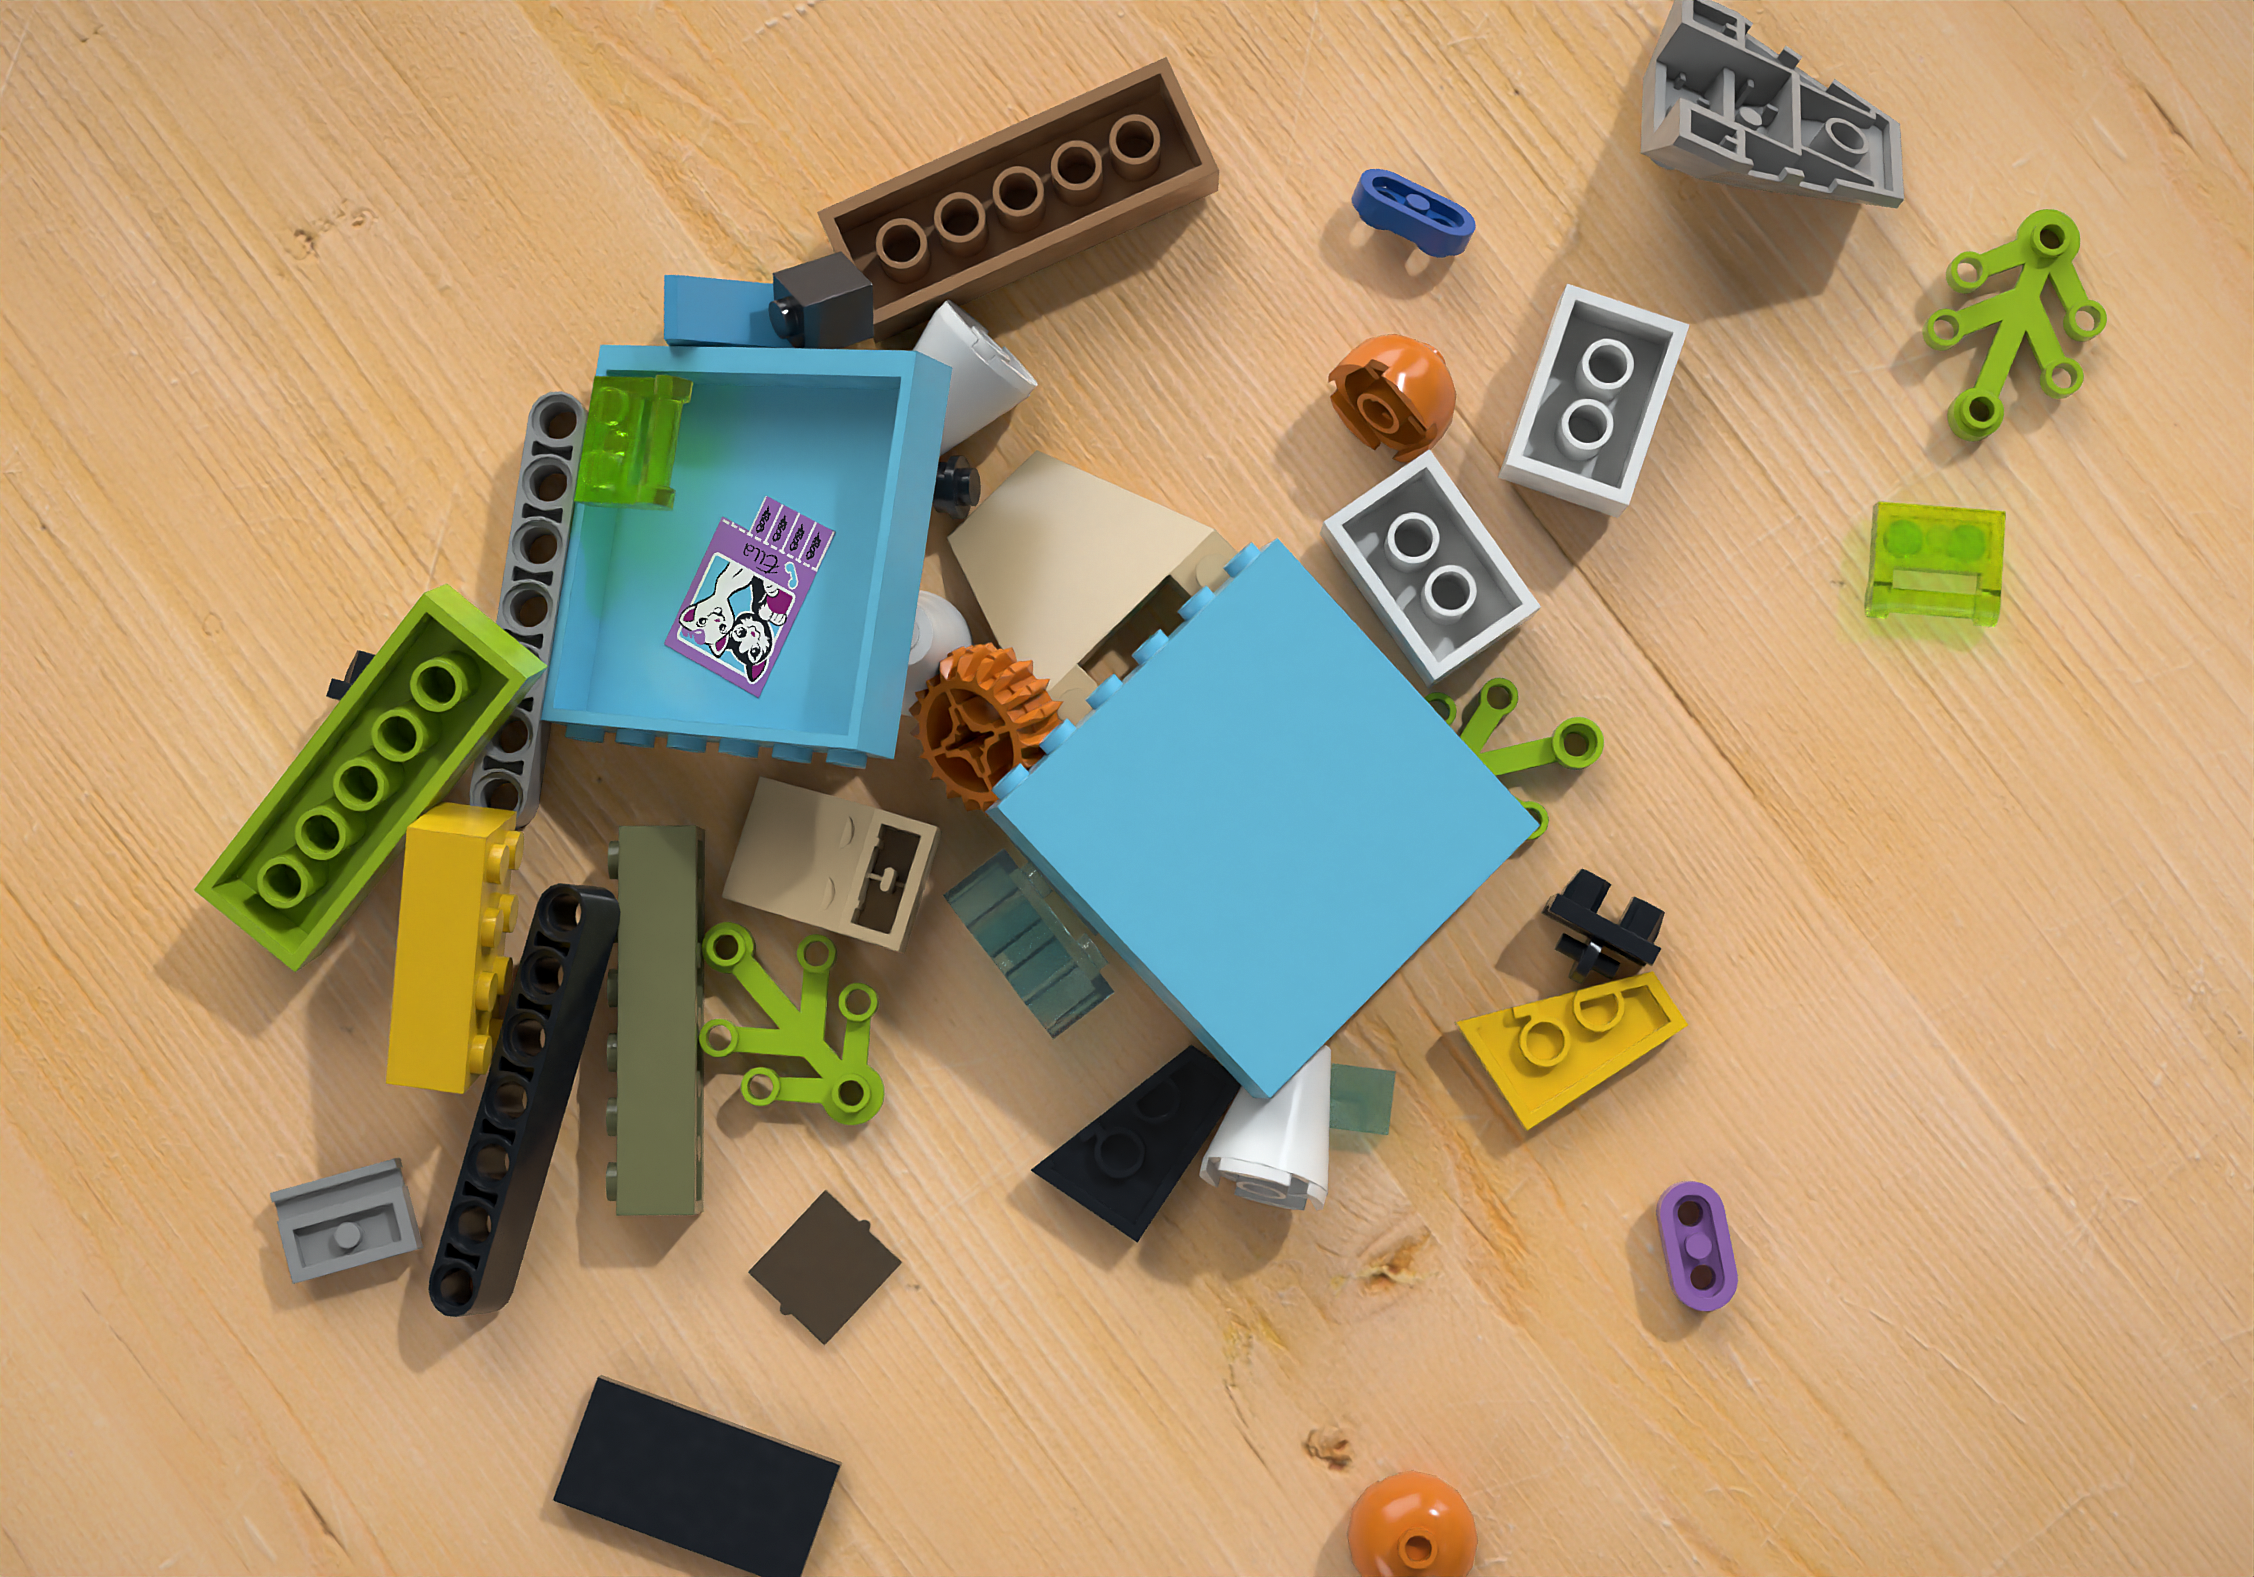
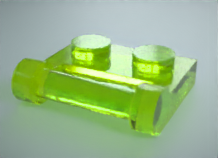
M656 375L655 378L594 376L574 498L575 502L590 507L659 511L673 510L676 490L670 488L683 404L691 402L692 381L670 375Z
M1881 501L1874 504L1869 579L1864 602L1866 617L1887 619L1889 613L1966 618L1972 619L1975 626L1995 627L1999 619L2001 606L2006 511ZM1894 570L1977 576L1975 594L1893 588Z

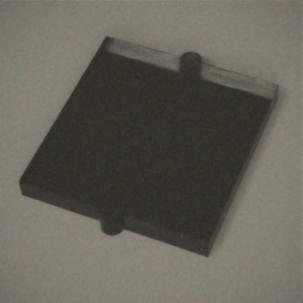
M826 1189L748 1273L781 1303L780 1312L783 1315L792 1314L822 1344L826 1345L903 1261L870 1231L871 1223L869 1220L863 1219L859 1221Z

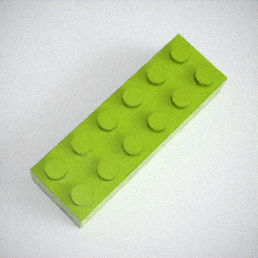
M444 584L423 593L195 887L194 891L290 969L297 972L323 953L405 849L407 827L439 802L443 801L548 666L449 584Z

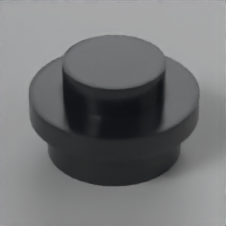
M953 455L949 458L948 462H938L932 503L938 513H948L952 519H965L969 514L971 506H977L981 493L980 476L976 468H970L965 456Z

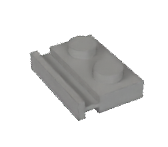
M394 1158L270 1193L271 1200L276 1205L279 1217L277 1224L293 1284L423 1248L408 1186H405L401 1167H403L401 1158Z

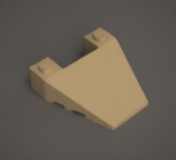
M1038 450L947 536V540L1000 648L1007 649L1012 647L1017 662L1033 660V675L1037 679H1050L1046 689L1050 698L1055 701H1064L1057 710L1059 720L1064 721L1068 718L1074 726L1093 709L1085 699L1099 686L1081 667L1166 584L1185 602L1206 585L1214 593L1230 578V575L1223 567L1238 553L1215 529Z

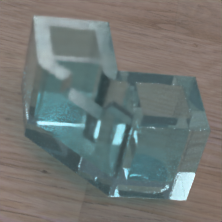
M1003 848L943 896L966 928L998 966L1026 1006L1050 1036L1055 1039L1115 992L1099 972L1109 963L1086 933L1077 940H1074L1047 905L1044 898L1051 894L1053 890L1031 861L1019 868Z

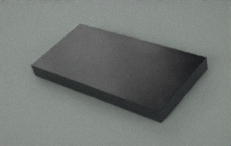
M600 1375L596 1380L553 1501L761 1577H802L842 1462Z

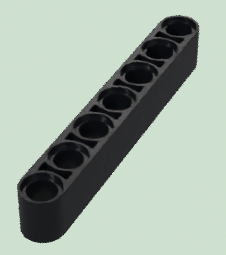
M558 883L546 889L541 894L536 905L429 1278L428 1290L431 1302L445 1316L460 1317L494 1312L502 1309L509 1302L513 1294L619 927L621 913L619 903L613 893L604 887ZM580 903L581 918L577 924L576 909ZM562 966L563 980L559 986L558 972ZM542 1029H544L545 1033V1043L543 1048L541 1046L540 1041ZM524 1091L526 1092L527 1105L525 1109L523 1106ZM506 1153L508 1154V1158H509V1168H508V1171L506 1170V1165H505V1156H506ZM488 1215L490 1216V1220H491V1231H490V1232H489L488 1225H487ZM470 1277L473 1282V1294L470 1289Z

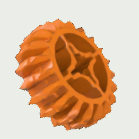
M992 642L984 645H971L966 648L962 646L949 652L947 657L940 661V674L926 681L928 689L915 692L918 701L908 709L911 715L919 722L910 732L913 737L921 740L923 750L917 758L928 759L934 769L930 780H943L946 784L947 799L962 797L967 812L982 809L987 817L990 816L985 811L999 799L991 789L1019 763L1028 771L1046 754L1039 747V743L1062 722L1058 718L1057 710L1064 701H1055L1050 698L1046 691L1050 679H1037L1033 675V660L1017 662L1012 647L996 649Z

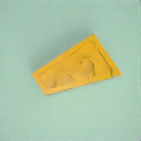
M1653 971L1454 1022L1526 1131L1688 1026V1023Z

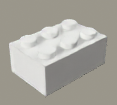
M1567 284L1558 300L1498 478L1618 518L1629 506L1689 324Z
M1430 449L1323 522L1320 532L1321 537L1428 689L1531 619L1541 608Z

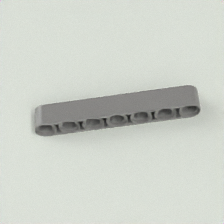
M562 391L549 392L539 397L532 405L528 416L496 620L497 625L544 662L548 668L474 760L469 792L471 806L492 808L491 797L497 787L505 783H512L518 792V802L513 810L517 811L515 830L528 825L535 817L539 807L552 724L551 722L541 720L589 420V412L574 396ZM563 412L576 414L577 424L570 436L563 439L550 438L549 426L555 416ZM561 473L566 475L567 488L565 493L555 501H542L539 497V488L543 480L552 474ZM543 535L555 536L557 539L555 556L544 564H533L530 560V548L533 542ZM533 597H544L548 605L545 619L534 627H524L520 621L522 606ZM514 721H523L528 729L526 744L519 751L506 753L501 746L503 729Z

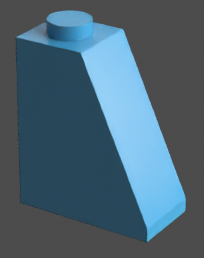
M664 275V340L669 346L794 348L787 339L778 337L769 318V303L774 301L773 284L684 275Z

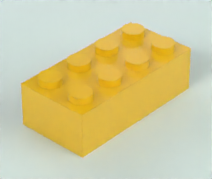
M439 802L407 827L385 1084L464 1094L480 1075H485L488 1071L504 1020L498 1018L500 995L506 996L508 994L513 973L512 957L504 956L506 933L514 931L519 907L518 895L510 894L512 870L519 869L524 851V833L515 831L517 811Z

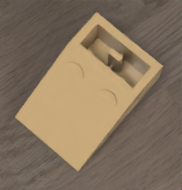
M760 776L722 898L905 954L942 831L936 826L878 808Z

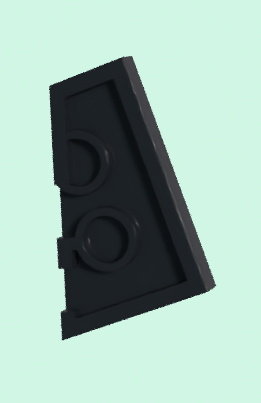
M1190 1045L1042 1160L1031 1171L1138 1243L1242 1085L1224 1066L1193 1045Z

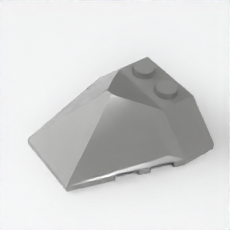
M1674 0L1643 78L1641 154L1648 156L1662 168L1676 169L1696 179L1729 186L1896 209L1904 200L1900 123L1836 79L1833 80L1828 88L1796 67L1802 58L1801 55L1787 46L1784 47L1780 54H1777L1747 32L1753 23L1738 12L1712 0Z

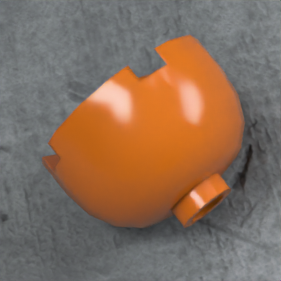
M1387 334L1369 338L1354 348L1329 373L1328 382L1335 380L1337 390L1330 396L1333 408L1345 426L1363 444L1374 451L1380 446L1381 442L1392 449L1398 450L1392 458L1393 460L1402 463L1411 462L1427 450H1431L1444 436L1452 423L1457 393L1443 356L1430 344L1398 334Z
M1414 1470L1388 1476L1379 1482L1378 1480L1366 1488L1352 1509L1347 1531L1352 1562L1361 1577H1466L1473 1567L1478 1545L1474 1515L1458 1490L1436 1475Z

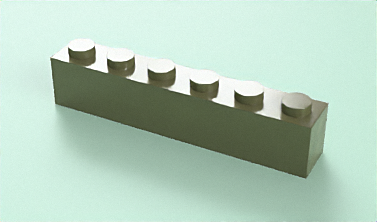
M696 825L619 826V841H610L608 848V872L610 879H618V903L621 913L619 927L614 943H618V969H609L607 978L609 1007H618L617 1033H609L607 1039V1066L609 1072H617V1098L608 1099L606 1126L608 1136H617V1162H609L607 1165L606 1195L608 1201H616V1216L696 1215L703 1212L704 1050L699 1042V1034L704 1026V957L702 942L705 924V830Z

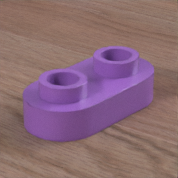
M1695 1181L1677 1182L1663 1192L1656 1209L1669 1283L1674 1295L1686 1306L1699 1311H1713L1723 1307L1731 1300L1738 1284V1274L1724 1205L1720 1196L1711 1187ZM1686 1201H1693L1699 1209V1217L1691 1225L1682 1224L1678 1218V1209ZM1698 1265L1708 1266L1712 1273L1711 1282L1702 1289H1696L1690 1280L1692 1270Z

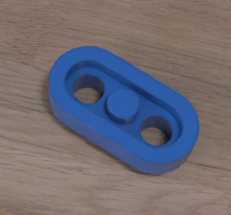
M1369 169L1364 171L1351 198L1354 208L1359 212L1360 218L1367 225L1379 230H1389L1416 243L1417 247L1424 253L1437 258L1463 253L1476 228L1472 215L1459 204L1388 170Z

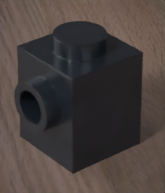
M842 251L773 273L774 301L769 303V318L778 337L787 339L794 348L840 349L874 337L873 284Z

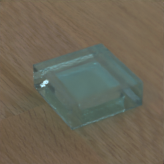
M1331 1063L1329 1128L1388 1135L1396 1071Z

